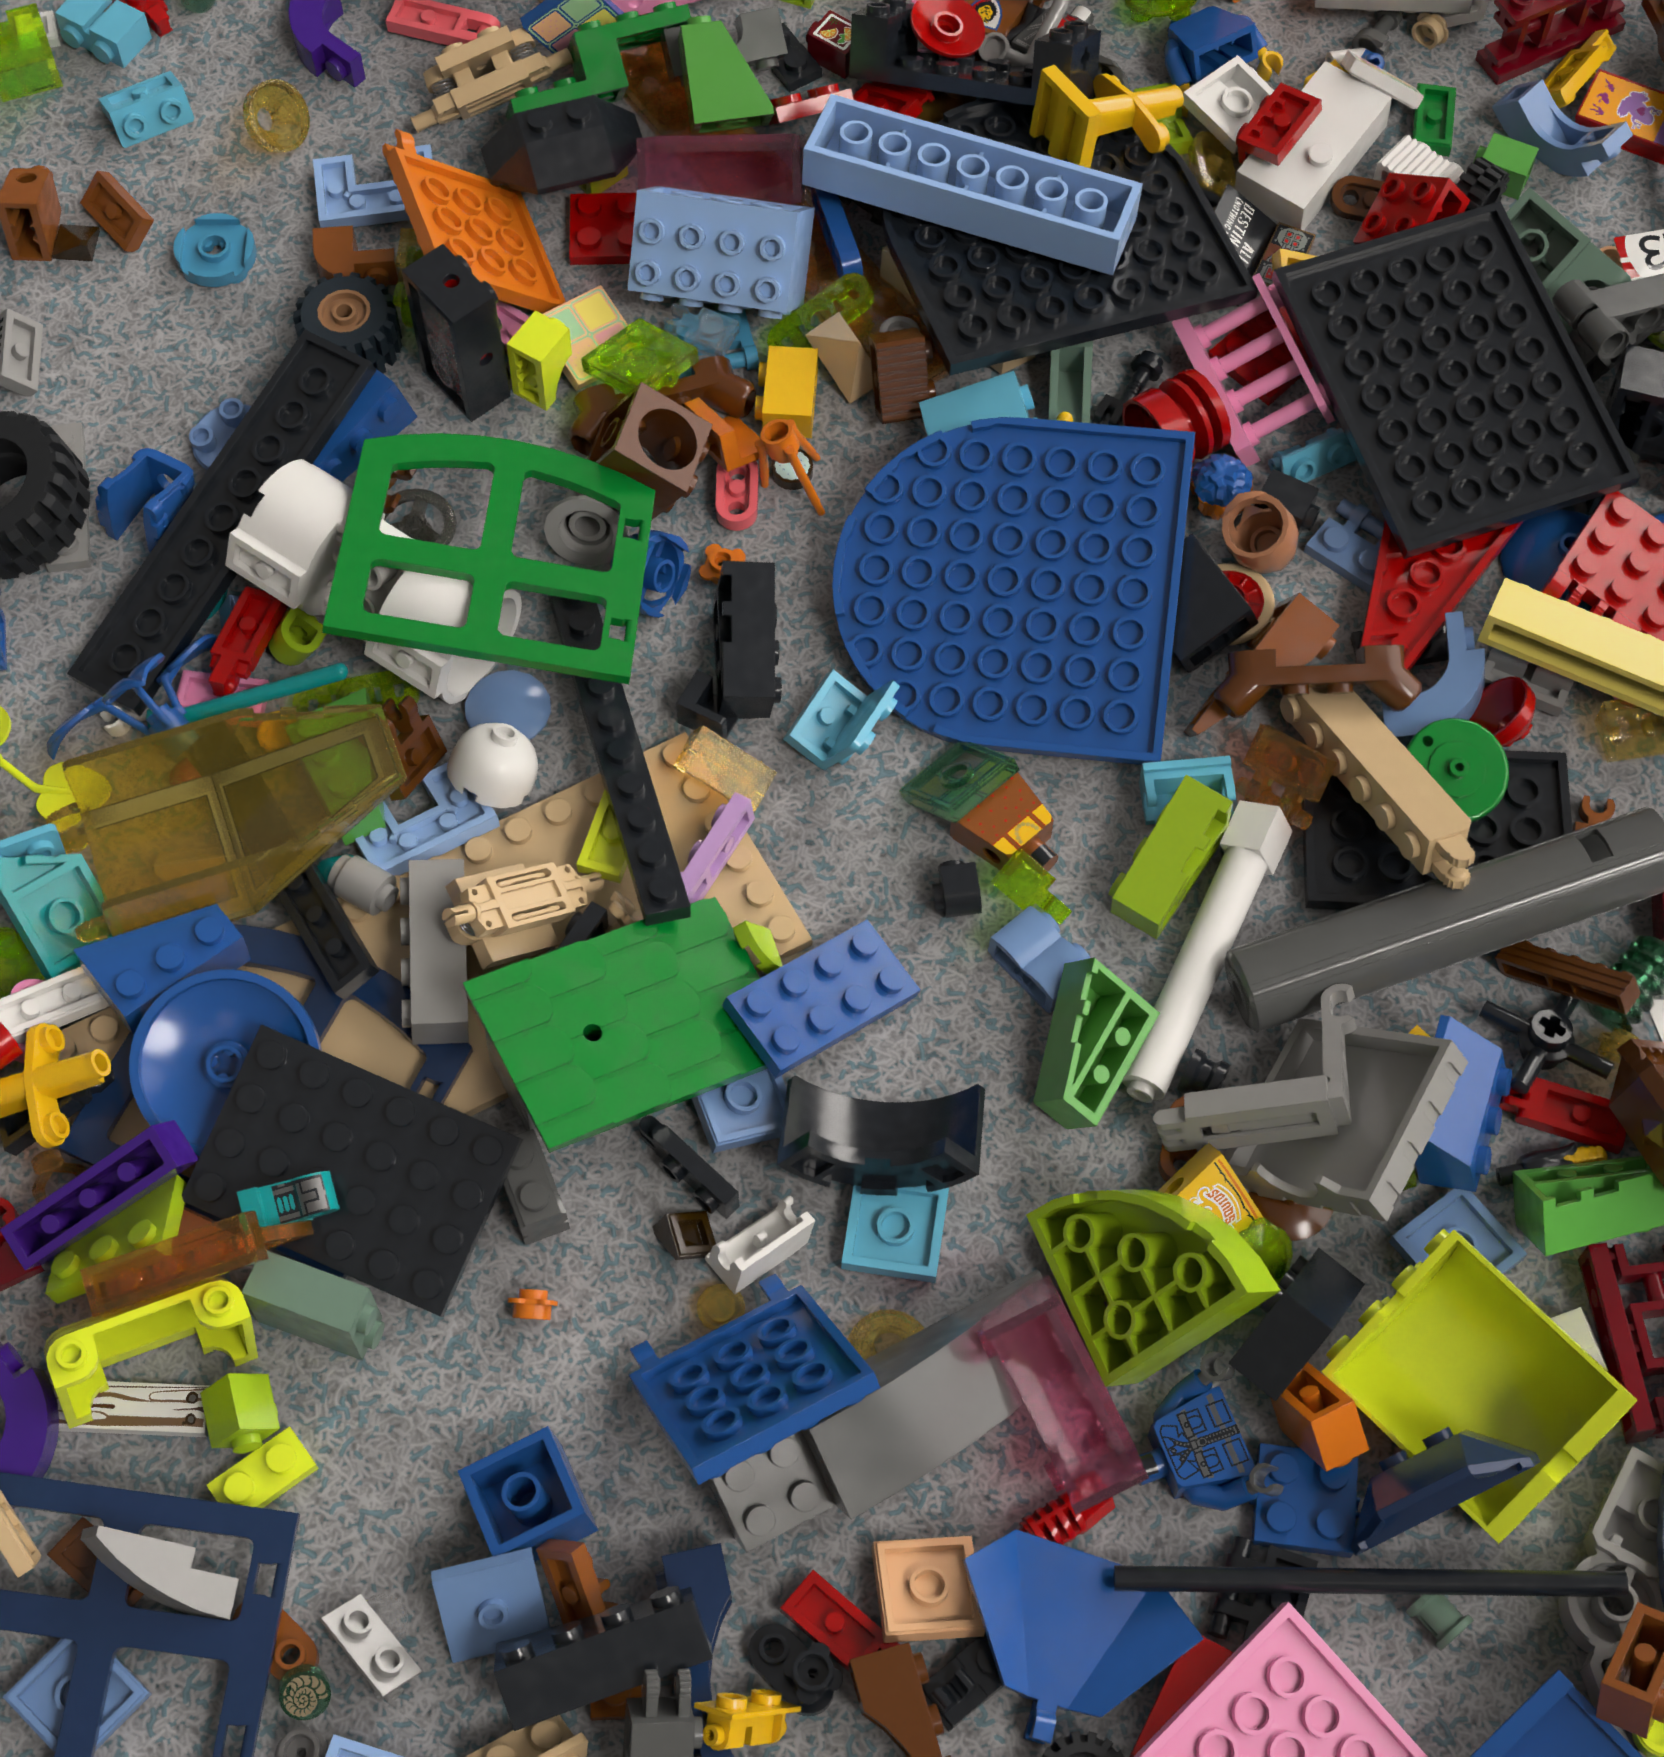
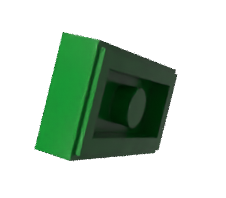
M1418 83L1416 89L1424 98L1418 109L1415 108L1413 112L1411 139L1424 142L1437 155L1449 157L1452 148L1456 88Z

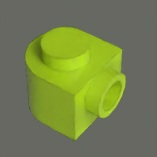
M290 607L283 615L268 643L272 655L285 665L295 666L303 663L320 646L326 634L322 633L323 625L318 622L315 616L305 613L298 607L296 609Z

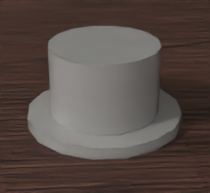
M569 489L564 499L556 502L547 513L544 526L547 542L558 555L572 563L604 565L611 561L614 554L619 512L611 506ZM624 526L623 537H628V526Z

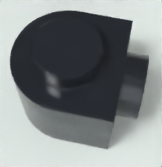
M950 860L941 863L938 866L939 883L932 884L935 910L944 909L945 918L982 913L976 863H964L961 860Z

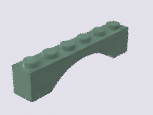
M1093 341L1050 351L1048 420H1057L1058 414L1066 411L1073 416V422L1090 423Z

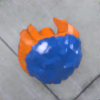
M1225 453L1223 455L1213 454L1208 459L1197 462L1192 467L1189 490H1191L1192 494H1197L1199 500L1198 509L1203 516H1211L1212 519L1219 520L1223 518L1226 506L1237 494L1253 491L1252 472L1239 459Z

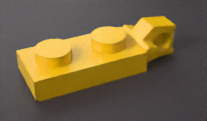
M1608 29L1595 31L1581 48L1571 50L1544 80L1558 108L1565 107L1573 102L1578 90L1595 77L1599 66L1603 62H1608L1617 49L1608 34Z

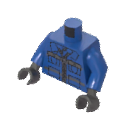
M1211 1351L1202 1358L1200 1369H1195L1177 1383L1153 1413V1424L1147 1435L1153 1450L1131 1457L1130 1465L1134 1477L1140 1486L1165 1477L1174 1499L1185 1497L1192 1505L1226 1511L1255 1500L1258 1497V1492L1271 1497L1278 1496L1283 1492L1284 1486L1272 1484L1265 1487L1264 1480L1266 1475L1270 1472H1276L1279 1468L1267 1463L1254 1465L1220 1385L1212 1388V1381H1227L1231 1379L1235 1374V1369L1228 1367L1218 1375L1214 1370V1362L1225 1352Z

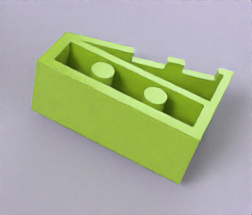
M1185 775L1172 799L1160 813L1148 838L1145 837L1137 847L1132 858L1134 862L1127 874L1121 872L1112 884L1108 894L1112 897L1111 913L1157 940L1219 848L1222 837L1229 826L1233 801L1192 777Z

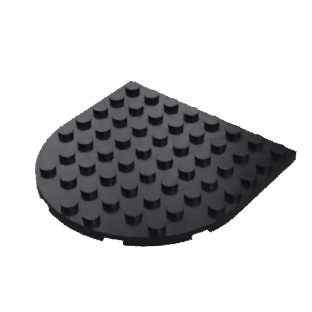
M983 98L943 113V119L935 123L1051 157L1048 154L1050 141L1044 135L1033 138L1029 134L1034 106ZM1132 127L1097 136L1091 163V169L1143 183L1136 221L1113 275L888 209H881L882 228L891 257L949 376L1247 303L1256 298L1258 288L1183 158L1170 144L1162 152L1150 153Z

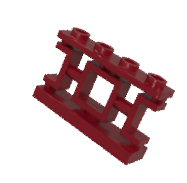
M1494 0V4L1499 11L1494 13L1493 18L1504 31L1501 39L1485 45L1483 49L1478 50L1475 60L1493 82L1499 85L1567 55L1571 50L1581 48L1595 31L1608 29L1610 36L1623 31L1626 21L1619 13L1624 11L1625 4L1621 0ZM1562 9H1565V11H1563V12H1561V13H1559V14L1554 15L1555 12H1558V11H1560V10H1562Z
M1607 1243L1588 1245L1578 1258V1263L1603 1358L1608 1372L1638 1399L1633 1407L1620 1419L1626 1444L1645 1442L1649 1437H1656V1439L1664 1438V1396L1655 1397L1649 1403L1643 1377L1664 1374V1357L1654 1358L1644 1319L1664 1317V1284L1662 1280L1664 1279V1261L1629 1266L1623 1243L1614 1244L1611 1248H1608ZM1643 1282L1648 1301L1632 1303L1624 1309L1618 1285Z

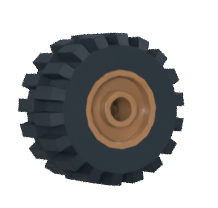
M353 272L350 273V276L336 273L333 274L334 278L329 280L323 277L317 280L318 285L316 287L309 285L304 290L305 297L298 298L296 302L297 310L293 311L297 338L300 337L305 329L371 361L374 367L383 374L386 372L385 363L391 366L394 365L397 360L396 353L401 352L402 334L394 298L392 295H389L388 288L382 283L377 285L376 279L370 276L362 279L360 273Z

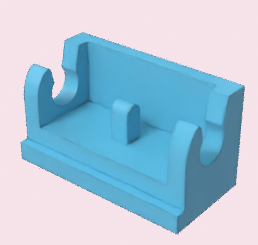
M1230 756L1142 763L1139 788L1145 824H1156L1160 813L1172 799L1185 775L1192 777L1230 800H1236ZM1232 805V810H1231L1230 818H1232L1233 813H1234V811H1233V805Z

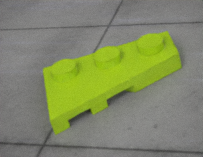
M178 1174L57 1254L51 1265V1273L45 1294L55 1303L60 1304L172 1260L185 1205L182 1194L187 1183Z

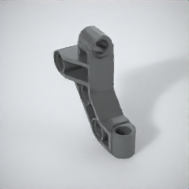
M1664 273L1592 291L1581 280L1577 279L1565 283L1556 291L1552 303L1556 311L1573 329L1568 335L1593 383L1621 361L1628 344L1638 346L1649 335L1664 331Z

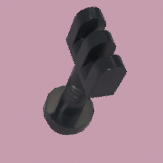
M1147 350L1135 355L1130 364L1134 374L1119 400L1106 394L1098 406L1092 421L1101 424L1109 412L1112 416L1108 425L1119 426L1122 421L1123 404L1140 394L1149 380L1153 382L1158 381L1163 372V360L1154 352Z

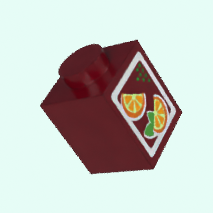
M829 10L819 22L815 21L810 26L806 35L808 52L820 66L846 79L849 76L851 21Z

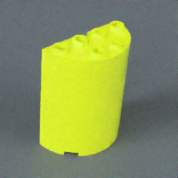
M1442 1229L1424 1248V1251L1429 1254L1427 1259L1423 1263L1419 1261L1415 1266L1410 1264L1392 1282L1391 1286L1397 1291L1392 1298L1387 1296L1382 1301L1376 1300L1358 1319L1363 1325L1361 1330L1352 1339L1345 1334L1331 1347L1326 1354L1331 1362L1321 1372L1351 1397L1355 1405L1400 1449H1405L1410 1458L1426 1450L1423 1439L1447 1427L1451 1429L1453 1435L1467 1429L1536 1452L1541 1461L1536 1466L1458 1504L1500 1544L1633 1407L1638 1399L1456 1230L1449 1234L1445 1229Z

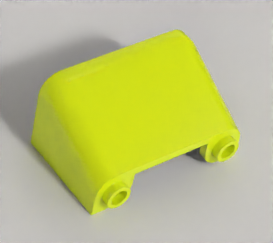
M206 1275L63 1326L54 1331L46 1340L44 1355L69 1429L93 1421L91 1407L94 1398L99 1392L102 1393L109 1390V1385L103 1371L104 1367L194 1334L198 1336L204 1355L213 1352V1350L222 1351L231 1357L235 1367L258 1358L252 1318L240 1289L222 1276Z

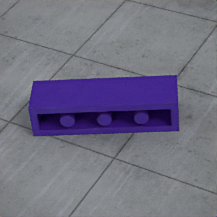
M175 1120L151 1125L5 1225L0 1231L24 1270L52 1261L57 1254L195 1164L199 1158Z

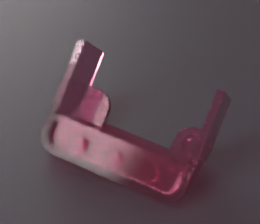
M806 133L665 135L636 138L638 190L663 186L797 205V203L805 200L802 170Z
M1050 1275L1033 1282L981 1318L983 1329L976 1332L989 1359L998 1355L1002 1363L1005 1364L1047 1447L1052 1461L1045 1464L1044 1468L1057 1493L1066 1489L1075 1514L1149 1479L1136 1445Z

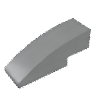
M99 1525L83 1529L81 1540L94 1555L124 1582L149 1598L187 1615L230 1620L239 1579L191 1568L196 1547Z

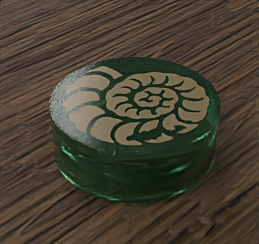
M309 1664L299 1665L288 1670L280 1680L278 1687L279 1702L282 1710L289 1717L296 1720H310L318 1717L328 1707L331 1699L330 1683L327 1675L320 1668Z

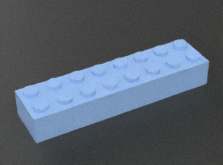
M834 94L830 95L803 148V185L1109 275L1114 274L1136 221L1143 183Z

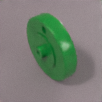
M1462 718L1441 719L1422 728L1406 745V749L1472 820L1471 823L1486 816L1503 798L1509 781L1507 756L1497 738L1483 726Z

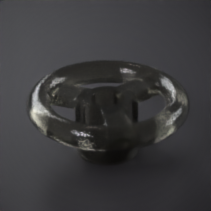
M406 489L397 492L402 496L397 506L410 501H414L411 513L405 515L402 521L390 525L413 539L449 545L455 535L457 525L456 515L450 503L438 493L426 489ZM428 503L435 506L443 516L444 527L440 535L426 521L425 512ZM384 513V514H385V519H384V521H386V519H387V517H388L389 514Z

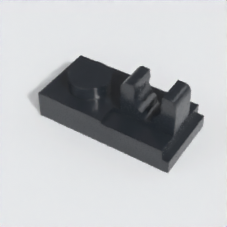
M781 23L788 54L783 60L778 61L779 67L771 70L790 93L821 78L822 68L785 23Z
M986 1633L984 1637H978L930 1677L929 1683L922 1684L927 1705L936 1703L942 1724L948 1732L1003 1687Z

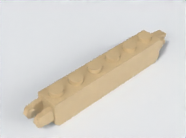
M1309 687L1308 695L1283 696L1280 702V709L1284 719L1291 723L1299 732L1307 746L1319 755L1329 771L1339 778L1351 792L1353 799L1365 808L1375 820L1378 828L1385 831L1398 846L1403 857L1410 860L1422 875L1433 872L1440 881L1444 882L1443 885H1447V888L1463 890L1469 884L1471 873L1468 872L1469 869L1465 868L1474 863L1475 851L1467 842L1472 820L1354 690L1353 693L1326 694V687Z

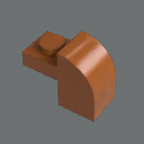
M353 225L312 228L313 253L320 279L323 277L327 280L334 278L333 274L336 273L350 276V273L353 272L360 273L362 279L367 276L375 278L377 285L382 283L387 287L388 285L399 284V270L394 248L358 251Z

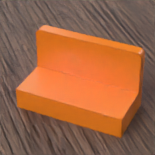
M699 397L684 403L686 409L713 424L707 439L711 443L708 454L727 472L759 459L754 443L761 438L740 418L727 416L722 419Z

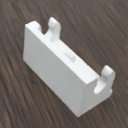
M786 1196L780 1200L776 1208L726 1242L722 1240L715 1244L711 1252L705 1256L706 1262L734 1295L808 1243L815 1220L807 1211L798 1218L794 1215L791 1209L793 1204L792 1196Z

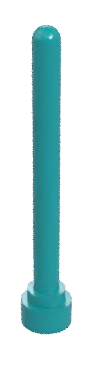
M336 663L184 707L187 713L183 716L192 724L338 682L348 676V668L343 663ZM150 709L146 712V719L153 713Z

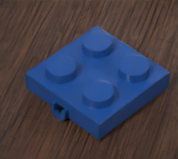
M1260 1443L1257 1448V1464L1267 1463L1279 1468L1276 1472H1270L1266 1475L1264 1480L1265 1487L1272 1484H1280L1284 1488L1283 1492L1278 1496L1271 1497L1258 1492V1497L1255 1500L1249 1501L1250 1505H1254L1253 1545L1262 1547L1272 1545L1285 1550L1351 1558L1354 1554L1351 1549V1543L1355 1533V1521L1360 1515V1512H1358L1360 1497H1357L1359 1456L1353 1458L1345 1466L1333 1468L1326 1472L1301 1448Z

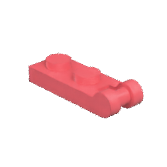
M395 0L385 20L388 32L447 46L456 42L466 44L477 39L478 33L492 26H498L499 28L501 26L499 20L493 15L432 0ZM468 29L475 30L477 32L468 31Z

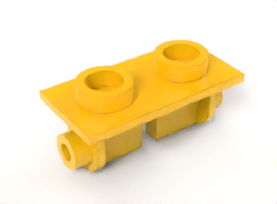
M752 1689L751 1696L748 1697L736 1693L722 1692L717 1693L716 1700L694 1703L695 1709L708 1712L707 1724L703 1729V1741L716 1751L744 1747V1744L754 1746L777 1743L787 1730L786 1713L801 1712V1706L782 1701V1693L770 1689Z

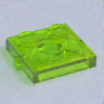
M638 318L582 357L581 361L583 372L627 395L640 382L656 391L665 385L669 388L674 387L678 382L679 375L699 362L697 347Z

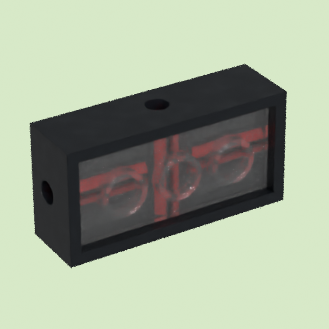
M442 244L402 269L422 371L473 422L511 396L508 382L511 376L504 358L507 351L501 340L500 333L503 326L496 309L498 297L488 282H480L472 274L469 264L461 255L454 256Z

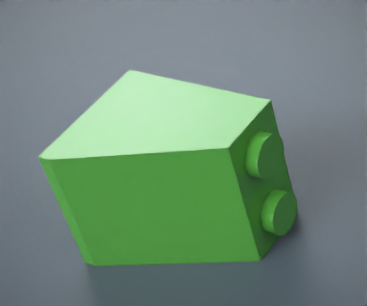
M707 15L688 18V24L681 25L678 45L691 135L769 125L774 115L773 105L722 21H711V16Z

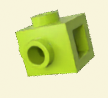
M227 1373L200 1392L211 1448H232L236 1454L252 1452L262 1447V1441L280 1429L278 1410L274 1403L268 1374Z

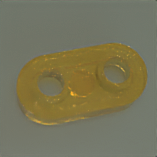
M1203 131L1196 134L1188 148L1191 171L1199 185L1222 195L1227 184L1234 187L1236 181L1231 151L1211 132Z

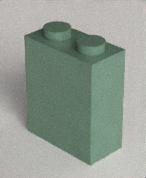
M265 1249L261 1250L241 1291L257 1322L362 1361L368 1348L374 1350L378 1346L384 1332L385 1323L381 1321L382 1315L370 1288Z

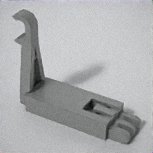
M1335 984L1328 987L1321 995L1323 1075L1184 1093V1107L1162 1109L1153 1116V1121L1162 1139L1164 1148L1169 1152L1196 1149L1198 1152L1208 1143L1219 1150L1338 1135V1126L1352 1124L1344 1035L1354 1032L1357 1026L1354 1017L1348 1014L1337 1017L1333 1013L1336 1004L1340 1002L1350 1003L1355 998L1352 986L1348 984Z

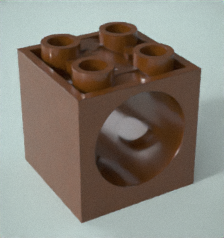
M640 382L604 415L587 459L623 473L654 489L653 520L662 512L668 513L679 498H687L695 488L698 476L694 473L697 465L704 460L710 449L711 443L707 439L713 424ZM642 447L653 456L656 464L648 458Z

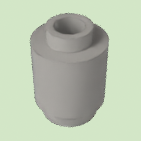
M347 854L341 856L335 862L327 881L328 885L334 889L336 896L372 916L377 915L381 911H388L395 903L399 892L394 875L360 856L351 857Z

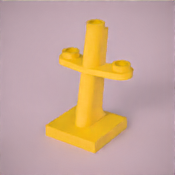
M1056 65L1041 69L1029 134L1033 138L1044 135L1050 141L1048 154L1051 157L1060 160L1067 159L1070 163L1091 168L1097 136L1130 127L1134 129L1150 153L1162 152L1169 144L1170 135L1167 127L1156 120L1173 116L1176 109L1182 107L1184 97L1177 85L1173 84L1163 88L1132 92L1122 85L1115 75L1107 73L1098 74L1093 81L1096 98L1088 99Z
M41 1023L31 1026L27 1031L24 1071L0 1078V1118L28 1109L33 1137L42 1147L52 1148L63 1144L65 1138L70 1133L68 1119L60 1112L57 1099L104 1083V1077L110 1074L111 1062L107 1054L101 1049H95L85 1054L58 1061L60 1051L65 1047V1037L56 1025Z

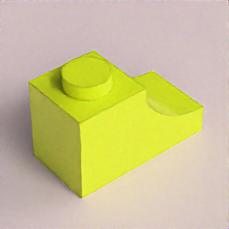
M535 310L506 345L513 393L547 411L556 400L560 375L567 360L572 355L570 328L566 327L559 319L549 318Z

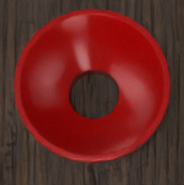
M1510 676L1499 679L1483 689L1478 707L1469 720L1490 731L1502 747H1510L1514 742L1523 740L1532 729L1533 725L1531 722L1536 705L1535 694L1529 685L1519 677Z

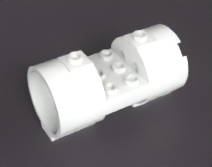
M299 459L282 466L260 487L258 491L265 496L256 506L252 516L249 517L243 514L238 527L229 534L225 566L292 609L298 607L309 615L317 616L322 614L325 616L353 489L319 467ZM383 513L380 526L382 533L413 539L385 522V514ZM376 566L372 568L363 608L370 613L452 627H463L467 622L473 585L464 580ZM508 589L504 593L498 631L501 634L513 637L517 628L522 607L521 596L514 589ZM363 640L366 642L364 655L433 699L439 697L449 704H455L466 699L470 690L498 664L497 662Z

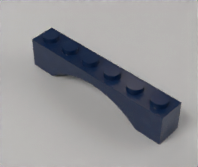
M721 1543L661 1556L664 1572L655 1573L658 1590L670 1586H679L680 1590L688 1587L692 1588L711 1643L712 1654L721 1624L732 1604L731 1590ZM712 1659L689 1667L692 1679L691 1707L694 1716H701L703 1729L707 1724L708 1712L695 1709L694 1703L712 1701L710 1683ZM704 1741L702 1748L694 1749L693 1755L701 1754V1757H734L730 1749L716 1751L706 1745Z

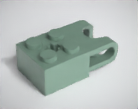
M1530 187L1506 212L1522 244L1524 243L1526 246H1531L1533 243L1538 244L1537 254L1539 255L1536 257L1531 255L1529 258L1551 301L1556 291L1571 280L1579 279L1587 287L1595 286L1599 289L1632 281L1631 277L1596 247L1590 238ZM1558 313L1567 333L1569 334L1573 329Z

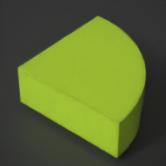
M746 920L733 927V932L740 947L744 949L749 946L760 960V963L755 965L759 970L769 974L783 966L769 928Z

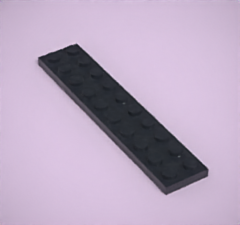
M304 329L67 672L74 681L104 696L117 682L123 678H128L136 666L161 652L165 659L148 673L145 686H141L153 699L162 684L159 685L156 682V679L190 645L237 576L236 572L225 566L230 532L238 527L243 514L249 517L252 516L256 506L265 496L258 490L278 469L289 462L303 459L310 464L314 463L376 372V368L371 361ZM132 688L125 691L114 701L117 705L139 717L147 708V705Z

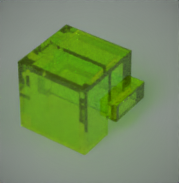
M33 3L6 10L8 21L0 23V96L2 101L6 102L63 87L37 4Z

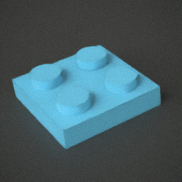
M854 1185L841 1269L936 1283L949 1188L927 1192L926 1185L898 1188L897 1196L860 1194L861 1186Z

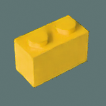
M769 346L767 362L759 363L758 386L764 387V396L756 395L755 420L762 421V428L768 422L775 419H793L800 433L805 438H812L818 378V348Z

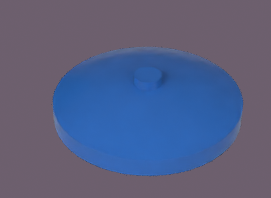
M234 969L211 970L195 974L174 984L163 992L148 1008L136 1029L131 1044L129 1056L130 1084L137 1106L150 1126L175 1120L196 1155L200 1156L261 1024L322 1051L317 1030L308 1012L285 988L268 978L247 971Z

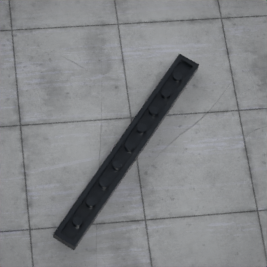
M548 595L562 645L588 650L598 649L601 644L603 621L597 603ZM571 675L645 926L690 918L691 905L622 683Z

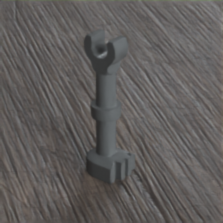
M1381 10L1376 24L1372 28H1363L1354 37L1352 48H1365L1380 54L1384 58L1391 46V42L1388 41L1389 36L1386 34L1389 30H1394L1398 27L1404 12Z

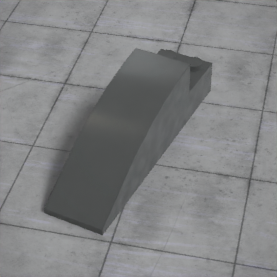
M1035 1270L866 1359V1363L876 1375L880 1385L879 1389L866 1395L857 1404L846 1406L821 1419L814 1427L801 1430L776 1443L769 1451L756 1454L733 1466L724 1475L707 1480L734 1539L746 1553L835 1505L852 1520L888 1499L949 1460L1005 1420L1078 1356L1040 1271Z

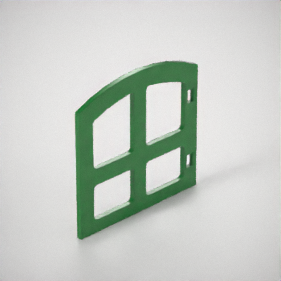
M444 433L403 434L364 439L322 633L629 685L655 490L623 473L591 460L553 448L516 440ZM423 468H468L491 471L493 473V480L480 547L468 549L382 533L380 526L391 474L397 470ZM536 478L559 485L618 510L619 519L611 570L601 572L520 558L513 555L512 545L525 479ZM624 526L639 527L638 540L623 537ZM382 566L470 582L473 585L466 624L463 627H452L365 611L363 605L372 568ZM517 589L601 604L605 608L600 647L596 650H588L501 634L498 631L505 591ZM610 625L626 626L624 641L609 638Z

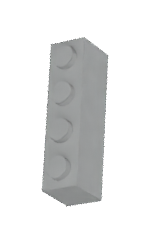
M464 859L409 860V878H400L401 905H409V918H400L401 945H410V958L401 959L402 986H410L411 1000H402V1028H411L413 1045L469 1043L468 996L463 988V982L467 981L466 945L457 944L451 939L444 924L445 920H442L443 910L454 907L445 886L456 878L464 877Z

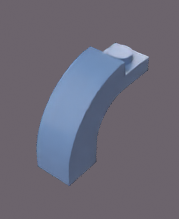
M1543 79L1516 85L1492 106L1500 124L1510 138L1539 148L1536 159L1556 173L1566 176L1585 177L1590 175L1603 162L1616 157L1621 152L1620 147L1633 136L1626 121L1595 128L1575 123L1558 108Z
M1463 611L1445 613V633L1449 662L1442 678L1433 687L1420 693L1401 712H1393L1382 702L1384 724L1405 747L1415 734L1434 721L1446 718L1469 720L1481 700L1485 683V648L1475 649L1473 626L1464 627Z

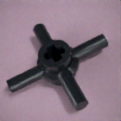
M1561 994L1553 1010H1541L1529 1019H1525L1489 1000L1486 1001L1479 1016L1518 1036L1520 1053L1524 1061L1511 1082V1087L1515 1092L1527 1094L1540 1070L1552 1069L1565 1060L1607 1080L1615 1063L1575 1044L1573 1025L1569 1018L1579 999Z

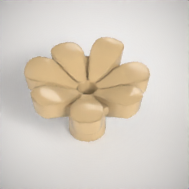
M615 890L610 897L612 903L608 908L616 920L605 930V933L643 920L641 909L635 911L633 903L628 898L622 896L619 891Z

